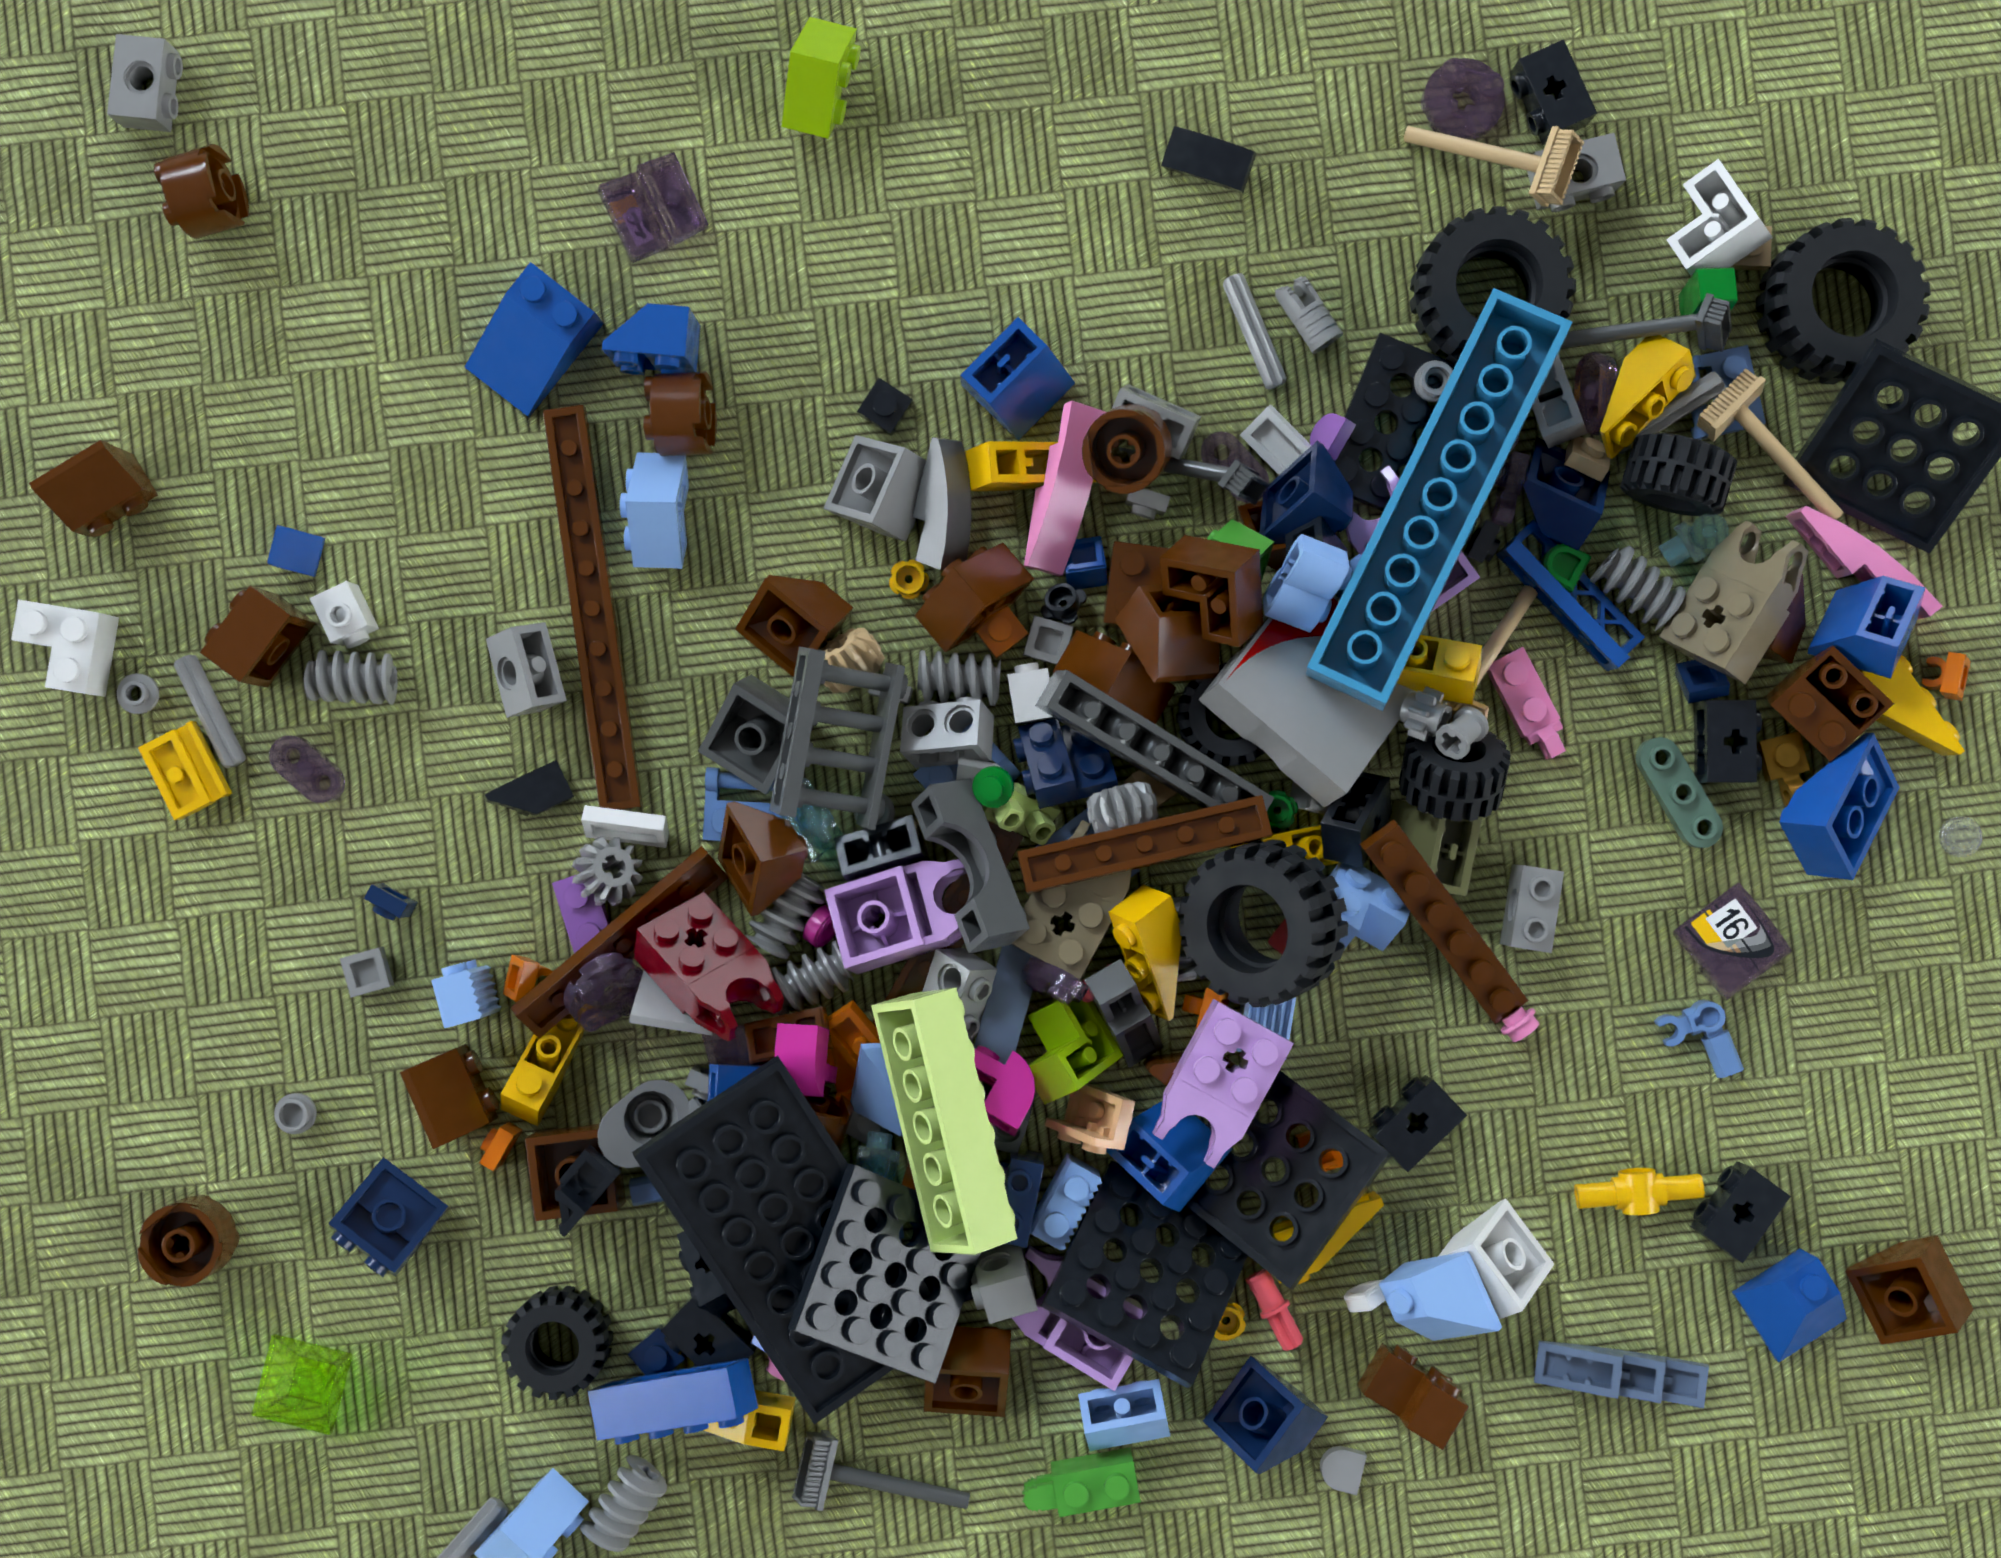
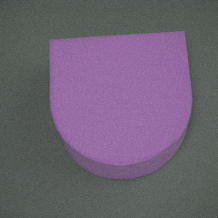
M1327 414L1315 424L1310 435V445L1312 446L1318 440L1325 446L1332 459L1336 460L1356 424L1337 414Z

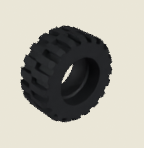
M1493 206L1488 213H1484L1482 208L1469 211L1463 219L1457 217L1449 222L1424 251L1416 265L1417 271L1411 279L1410 290L1414 292V296L1409 302L1411 313H1418L1419 320L1415 323L1419 335L1428 334L1431 341L1427 346L1434 353L1439 349L1443 350L1448 354L1446 360L1456 365L1478 321L1461 303L1456 287V277L1460 268L1473 258L1490 257L1505 262L1521 278L1525 287L1526 302L1565 319L1570 316L1574 304L1569 298L1576 292V279L1568 277V273L1574 269L1571 256H1562L1560 250L1565 246V243L1559 235L1552 239L1545 232L1549 228L1547 223L1541 219L1536 224L1527 220L1529 212L1517 209L1513 215L1506 214V206Z
M1841 218L1832 224L1825 222L1815 226L1788 245L1786 249L1776 255L1771 261L1770 270L1763 274L1759 287L1765 291L1756 297L1755 309L1763 311V317L1757 320V325L1760 333L1767 332L1770 340L1765 345L1770 353L1776 350L1783 357L1779 363L1787 370L1793 367L1799 368L1798 377L1808 381L1820 376L1819 381L1821 384L1834 385L1841 380L1846 383L1875 338L1905 353L1909 351V345L1918 340L1923 331L1922 326L1918 324L1928 319L1930 310L1929 304H1923L1924 298L1931 295L1930 283L1922 281L1921 274L1926 271L1922 259L1917 262L1914 260L1910 253L1915 249L1907 240L1903 243L1896 240L1895 237L1898 233L1888 226L1877 230V223L1868 219H1862L1854 225L1852 218ZM1826 268L1842 270L1855 277L1865 288L1871 304V317L1863 335L1851 337L1839 334L1826 326L1818 316L1813 304L1812 288L1816 274L1820 270Z
M1280 840L1250 842L1220 852L1214 858L1206 860L1197 868L1198 875L1189 879L1185 892L1190 895L1181 899L1179 912L1184 914V921L1179 923L1180 936H1185L1187 946L1183 947L1187 959L1191 957L1194 959L1197 965L1194 971L1202 980L1207 977L1211 981L1210 989L1218 995L1228 992V999L1240 1005L1247 1002L1252 1007H1266L1272 1003L1278 1005L1318 986L1319 981L1327 978L1335 969L1333 962L1341 959L1345 946L1339 940L1348 935V922L1342 921L1341 913L1347 911L1344 898L1338 899L1334 889L1339 887L1333 875L1329 877L1324 875L1322 870L1325 868V865L1317 857L1306 859L1307 852L1305 849L1297 845L1286 847L1285 842ZM1248 885L1267 892L1283 911L1287 923L1288 938L1283 955L1279 960L1258 952L1248 942L1241 929L1239 904Z

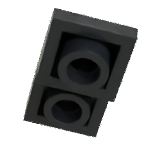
M1174 126L1161 166L1166 170L1203 179L1208 184L1243 193L1257 153L1215 137Z

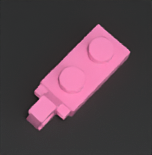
M1520 647L1495 660L1488 669L1487 674L1520 737H1524L1529 745L1537 742L1545 759L1554 758L1565 752L1566 750L1557 731L1563 729L1559 720L1561 718L1524 647Z

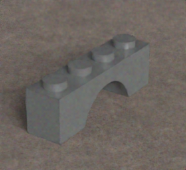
M971 778L930 784L911 803L925 840L943 845L952 851L962 862L967 872L970 883L969 897L964 907L954 916L968 953L1008 946L1030 929L1026 920L1025 910L1020 905L1013 887L1010 872L1006 868L998 849L995 834L991 831L982 804L974 796Z

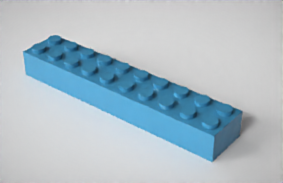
M1493 288L1307 666L1306 676L1381 711L1384 710L1567 337L1572 321Z

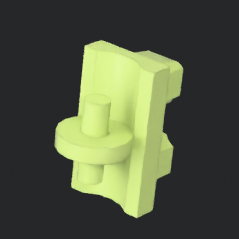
M1015 782L1013 795L1005 805L998 808H989L982 805L988 821L998 824L1000 828L1009 832L1014 831L1026 836L1031 841L1040 845L1046 844L1055 832L1056 826L1053 821L1061 812L1058 805L1039 809L1035 794L1027 795L1025 786Z

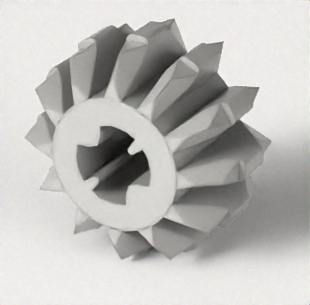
M1138 781L1104 789L1101 792L1093 793L1086 801L1088 807L1087 815L1089 823L1093 826L1094 833L1156 820L1159 816L1156 808L1158 803L1155 793H1152L1151 785L1145 782Z
M598 837L593 841V846L585 844L579 850L581 857L576 858L572 864L573 868L581 872L573 877L572 883L584 884L586 887L582 890L581 897L586 898L593 893L595 906L603 905L606 900H608L611 906H617L622 902V898H631L636 893L633 885L641 883L643 878L642 875L635 871L642 865L643 860L631 859L629 856L633 853L634 846L629 845L625 849H621L620 837H614L609 843H607L604 837ZM602 867H603V869L606 870V871L611 870L612 874L609 873V872L604 873V871L602 870Z

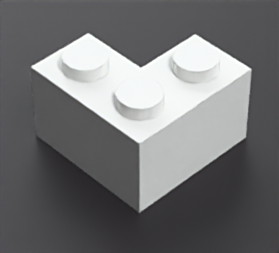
M1717 159L1682 184L1702 215L1666 240L1685 269L1692 276L1694 271L1699 268H1730L1773 237L1721 161Z
M18 600L11 640L52 647L45 687L106 697L119 617Z

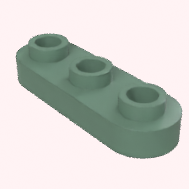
M1663 737L1644 741L1636 752L1637 767L1681 840L1688 846L1695 848H1706L1714 845L1722 835V820L1677 745ZM1659 750L1663 751L1666 755V761L1663 765H1659L1655 760V754ZM1680 785H1683L1687 790V796L1683 800H1680L1676 795V789ZM1701 820H1704L1708 825V831L1704 835H1701L1697 830V825Z

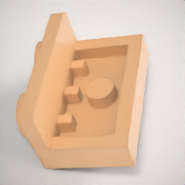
M1087 1083L1078 1091L1070 1094L1064 1120L1046 1118L1045 1126L1058 1131L1057 1138L1075 1144L1083 1142L1082 1149L1089 1152L1106 1154L1107 1148L1124 1150L1129 1127L1132 1123L1135 1101Z

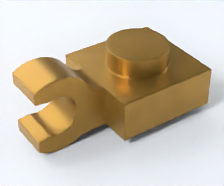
M1799 731L1757 742V750L1760 751L1762 756V771L1765 782L1778 780L1782 801L1785 806H1788L1794 792L1804 784L1799 773L1810 771Z

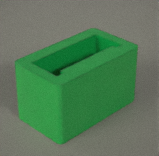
M1696 269L1678 296L1680 316L1698 313L1706 293L1713 294L1714 298L1730 302L1731 311L1738 301L1735 269Z

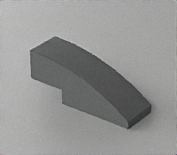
M932 437L912 517L925 521L915 561L939 570H944L957 559H961L962 562L967 559L972 519L971 487L963 443L953 439Z
M1121 959L1084 979L1106 1026L1121 1050L1123 1059L1129 1068L1164 1048L1152 1015L1142 1000L1137 984Z

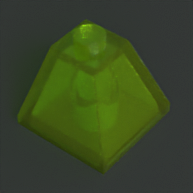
M273 1334L251 1415L331 1435L353 1354Z

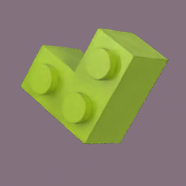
M809 17L790 51L781 127L829 139L835 125H842L847 101L841 100L842 87L847 88L851 70L857 69L861 46L855 44L857 28Z
M1077 988L1049 1000L1028 1015L1030 1022L1048 1051L1029 1065L1034 1077L1035 1089L1044 1105L1078 1091L1123 1057L1121 1050L1093 1001L1083 1002Z

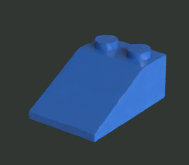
M530 262L505 293L468 359L465 368L530 418L604 323L592 309Z
M1866 732L1799 787L1794 792L1788 806L1781 813L1779 821L1781 828L1785 832L1807 875L1853 880L1900 788L1874 733Z

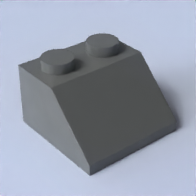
M752 674L735 682L698 752L765 795L768 794L774 787L789 698Z

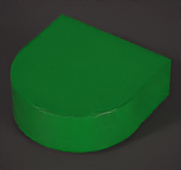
M1560 544L1545 552L1541 559V564L1571 593L1592 556L1581 550H1575L1565 544Z

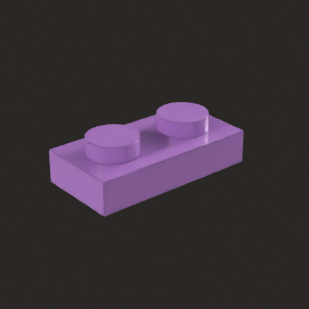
M576 875L552 883L574 953L610 924L605 905L595 906L593 893L586 898L581 897V892L586 887L584 884L572 883L573 877Z

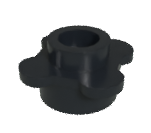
M1066 583L1052 586L1045 594V605L1041 607L1043 618L1049 620L1052 618L1059 619L1067 625L1075 623L1078 619L1077 612L1080 606L1087 601L1086 593L1082 589L1075 590ZM1063 603H1067L1066 606L1061 607Z

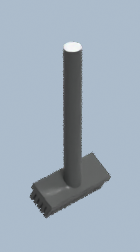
M1706 293L1701 308L1696 314L1569 331L1561 349L1697 330L1699 349L1706 350L1709 348L1723 352L1732 330L1730 302L1714 298L1713 294Z
M1119 447L1120 451L1128 453V458L1136 451ZM1170 457L1169 463L1165 471H1163L1216 481L1222 488L1253 505L1257 504V500H1260V496L1270 486L1268 482L1258 476L1259 473L1237 459L1234 460L1230 467Z
M828 1430L806 1432L807 1437H805L806 1442H804L800 1459L801 1463H799L797 1483L794 1485V1493L792 1494V1498L801 1507H814L816 1510L823 1511L830 1480L963 1509L968 1507L970 1492L834 1464L839 1440Z

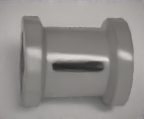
M1466 706L1460 708L1454 714L1451 724H1445L1436 731L1435 744L1443 755L1456 760L1462 759L1470 752V745L1473 742L1481 741L1488 734L1489 725L1486 717L1473 707Z

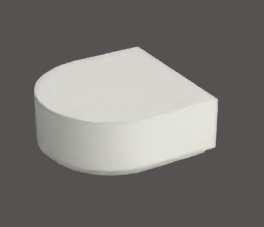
M1382 1280L1365 1282L1349 1289L1344 1295L1349 1312L1372 1311L1386 1301L1379 1286Z

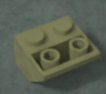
M1392 800V814L1388 823L1393 819L1397 822L1449 894L1467 897L1482 817L1478 816V820L1473 821L1466 819L1461 821H1451V819L1446 818L1439 819L1433 817L1432 814L1417 810V806L1410 805L1406 801ZM1378 870V876L1385 879L1382 873Z

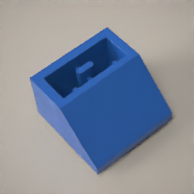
M647 303L603 340L602 350L616 367H621L620 372L625 374L644 375L645 369L658 370L661 373L697 372L701 326L688 306Z
M1019 317L960 375L961 386L1017 441L1075 385L1074 380L1050 348Z
M1880 576L1836 590L1808 648L1807 654L1816 656L1833 645L1857 669L1891 679L1918 619L1926 587L1887 576Z
M1161 1101L1132 1119L1124 1150L1107 1148L1106 1152L1162 1205L1180 1212L1232 1148L1224 1153L1215 1168L1207 1165L1204 1158L1209 1149L1211 1129L1196 1115H1188L1182 1118L1176 1126L1168 1131L1163 1140L1154 1136L1153 1130L1161 1115Z

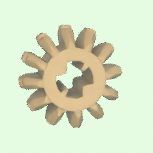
M851 628L843 634H838L833 640L827 641V645L819 649L826 651L824 660H828L829 665L872 673L880 670V665L885 659L880 645L865 628ZM828 681L824 683V686L828 687L832 693H848L852 688L856 687Z

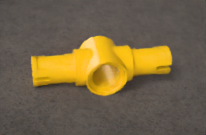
M1653 1168L1623 1169L1618 1171V1177H1611L1610 1182L1574 1185L1575 1202L1578 1209L1614 1206L1616 1210L1622 1209V1213L1625 1215L1655 1214L1660 1212L1659 1206L1667 1205L1668 1201L1704 1198L1705 1195L1704 1183L1700 1174L1664 1177L1662 1173H1656Z

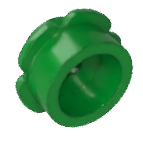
M1281 790L1269 792V795L1274 797L1267 810L1271 829L1280 828L1283 830L1290 827L1295 821L1294 814L1298 811L1295 799L1288 797L1286 792ZM1276 806L1281 808L1280 814L1274 813Z

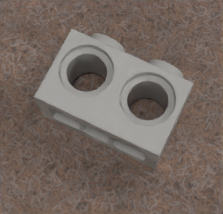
M1559 354L1532 406L1548 449L1588 433Z
M1127 384L1120 388L1112 409L1121 405L1134 404L1156 411L1169 429L1172 440L1171 456L1176 459L1182 458L1187 452L1202 416Z
M962 697L957 699L956 702L948 703L923 701L918 706L903 707L900 753L915 768L958 764L961 757L985 762L992 761L994 715L981 699ZM972 724L967 731L962 733L965 727ZM933 728L928 735L924 736L929 729Z
M965 948L936 949L922 992L957 988L958 996L964 1005V1021L968 1037L972 1043L979 1031L980 1020L987 999L992 992V984L997 968L973 953H968V950Z

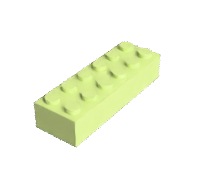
M957 988L912 993L871 1005L930 1251L976 1255L1016 1240L1015 1214L1008 1202L1004 1185L1005 1173L998 1161L994 1144L995 1132L988 1119L984 1103L985 1091L978 1078L974 1062L975 1050L968 1037L964 1021L965 1009L962 1000L958 996Z

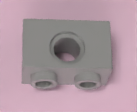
M116 34L107 115L123 128L171 132L172 120L176 119L178 115V99L175 93L177 79H180L182 76L183 63L180 53L168 41L162 38ZM154 77L152 85L148 89L142 90L144 82Z
M1615 133L1583 140L1584 145L1582 150H1580V155H1578L1579 159L1576 160L1577 164L1574 166L1576 170L1582 173L1584 183H1577L1571 179L1568 190L1566 189L1567 193L1564 194L1565 198L1562 199V205L1549 204L1548 207H1544L1534 199L1537 211L1551 208V212H1560L1575 206V201L1590 198L1591 203H1597L1615 196L1614 192L1626 181ZM1544 150L1536 151L1534 155L1542 156ZM1527 171L1530 185H1532L1535 172Z
M546 622L510 627L486 639L506 718L541 712L567 701Z
M1512 864L1500 938L1501 945L1552 953L1564 871Z
M1005 1243L981 1252L971 1279V1291L976 1309L985 1308L989 1324L1037 1311L1030 1269L1023 1247Z

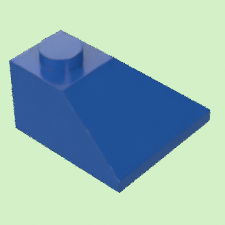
M1800 1248L1732 1291L1778 1363L1847 1319L1841 1293L1819 1258Z

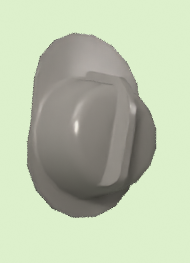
M660 1079L647 1081L628 1093L610 1108L601 1119L597 1133L598 1145L604 1157L616 1166L624 1168L640 1167L632 1152L689 1114V1101L684 1091L674 1083Z

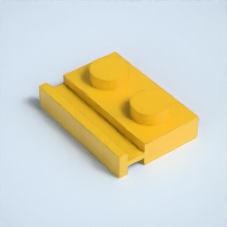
M189 721L185 723L186 725L173 729L138 747L174 820H182L215 803L217 800L233 794L196 721Z

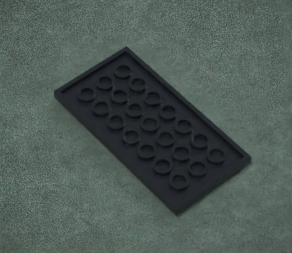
M778 1055L632 1152L634 1158L814 1425L894 1369L788 1329L848 1163ZM875 1208L870 1209L865 1215L864 1223L868 1231L873 1230L879 1222V1214ZM860 1248L855 1250L850 1257V1267L853 1272L861 1269L864 1264V1253ZM895 1262L891 1263L885 1271V1281L888 1286L894 1284L899 1276V1269ZM924 1280L921 1281L919 1286V1294L922 1299L927 1298L931 1294ZM846 1290L841 1291L835 1298V1309L838 1313L844 1312L849 1305L850 1297ZM881 1303L874 1306L871 1310L870 1322L873 1327L878 1326L884 1318V1308ZM915 1317L908 1320L905 1325V1336L908 1340L915 1337L918 1332L919 1324Z

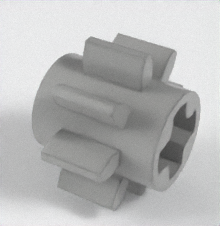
M1425 687L1423 692L1417 691L1416 694L1409 693L1399 715L1400 721L1405 723L1404 727L1409 728L1407 735L1426 742L1428 736L1434 737L1436 731L1441 726L1450 723L1452 708L1447 705V701L1443 700V692Z

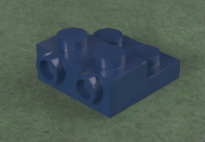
M1056 718L1018 726L1020 738L1013 739L1018 763L1027 762L1028 770L1021 771L1027 795L1035 794L1039 809L1090 797L1093 793L1118 786L1109 751L1069 726H1060L1059 720Z
M1026 1149L1025 1155L1011 1152L1009 1163L1001 1161L1000 1164L1005 1173L1004 1185L1008 1202L1015 1214L1014 1226L1017 1235L1016 1240L1006 1244L1025 1248L1028 1245L1044 1169L1042 1152Z
M383 1157L328 1223L330 1228L335 1231L331 1239L349 1253L356 1247L368 1257L363 1263L379 1276L384 1277L387 1272H390L396 1277L422 1245L424 1238L449 1209V1206Z

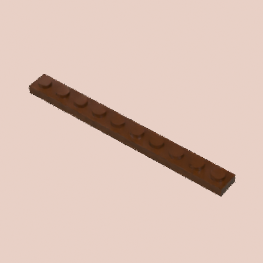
M584 405L543 410L599 807L618 810L643 807L586 407Z

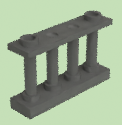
M799 646L769 810L781 816L796 818L797 808H802L803 805L858 813L856 824L866 829L875 830L877 821L882 819L885 811V798L882 796L899 699L904 698L908 685L907 675L904 674L905 666L886 662L884 674L829 665L828 660H824L826 651ZM825 681L880 691L876 715L821 706L820 701H817L820 684L823 685ZM819 722L873 732L869 756L813 747V743L809 742L812 726H816ZM810 764L865 772L861 797L806 788V785L802 783L805 767H809Z

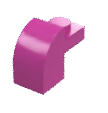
M777 1023L774 1057L778 1055L804 1096L823 1097L825 1083L836 1084L837 1067L826 1063L829 1030L818 1025Z
M978 1045L976 1049L974 1048V1062L978 1078L992 1087L984 1102L989 1122L1015 1137L1034 1098L1035 1082L1032 1071L1027 1062L1015 1051H1012L1004 1065L998 1061L1000 1057L995 1052Z

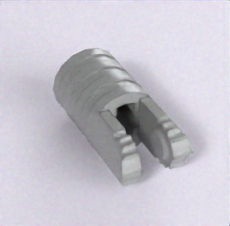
M1301 276L1294 280V291L1288 285L1282 286L1275 290V297L1302 336L1306 345H1308L1312 354H1316L1338 340L1343 335V332L1306 276Z

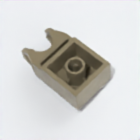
M1747 520L1736 527L1729 536L1712 550L1687 590L1681 606L1670 618L1659 636L1678 652L1743 684L1747 683L1789 616L1790 612L1787 609L1798 593L1802 570L1809 552L1801 543L1792 540L1776 551L1770 559L1763 563L1755 564L1762 531L1754 523ZM1748 534L1746 544L1740 549L1743 538ZM1795 554L1792 564L1788 567L1789 559Z
M1082 820L1075 833L1069 839L1086 836L1091 827L1090 824ZM1132 870L1032 893L1024 907L1030 929L1011 944L1081 982L1112 925L1108 911L1123 901L1129 893ZM1065 914L1071 916L1070 924L1075 925L1074 930L1071 933L1064 931L1061 936L1054 933L1056 926L1052 925L1053 920L1056 917L1062 919Z

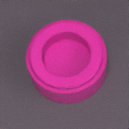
M826 905L818 908L812 914L803 931V939L816 948L826 945L835 935L829 907Z

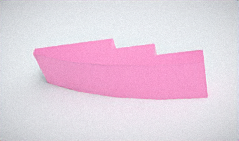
M1075 401L1064 404L1058 443L1049 447L1044 485L1035 489L1024 567L1055 576L1063 575L1080 528L1093 478L1087 473L1082 459L1083 439L1090 426L1096 419L1106 413L1105 411Z
M1808 506L1794 510L1786 516L1837 579L1854 574L1860 582H1864L1880 576H1887L1924 587L1911 572L1881 547L1847 525ZM1926 588L1918 619L1931 617L1943 607Z

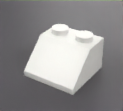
M1507 1199L1499 1201L1456 1233L1439 1254V1256L1469 1251L1498 1319L1523 1311L1554 1266L1553 1261Z

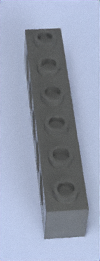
M1068 670L1055 671L1035 705L1201 808L1263 795L1267 811L1274 799L1268 793Z

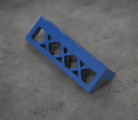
M1534 520L1530 521L1496 553V556L1524 585L1531 586L1537 591L1536 598L1606 671L1618 669L1630 658L1628 653L1645 638L1644 635L1595 584L1590 582V579L1584 572L1577 582L1584 590H1577L1576 584L1574 590L1569 593L1541 564V561L1537 560L1521 543L1528 535L1532 534L1542 545V557L1546 551L1557 545L1548 536L1541 534L1539 526ZM1577 596H1591L1596 601L1597 619H1593L1577 602ZM1605 612H1606L1613 620H1605ZM1605 625H1618L1630 639L1620 647L1605 631Z

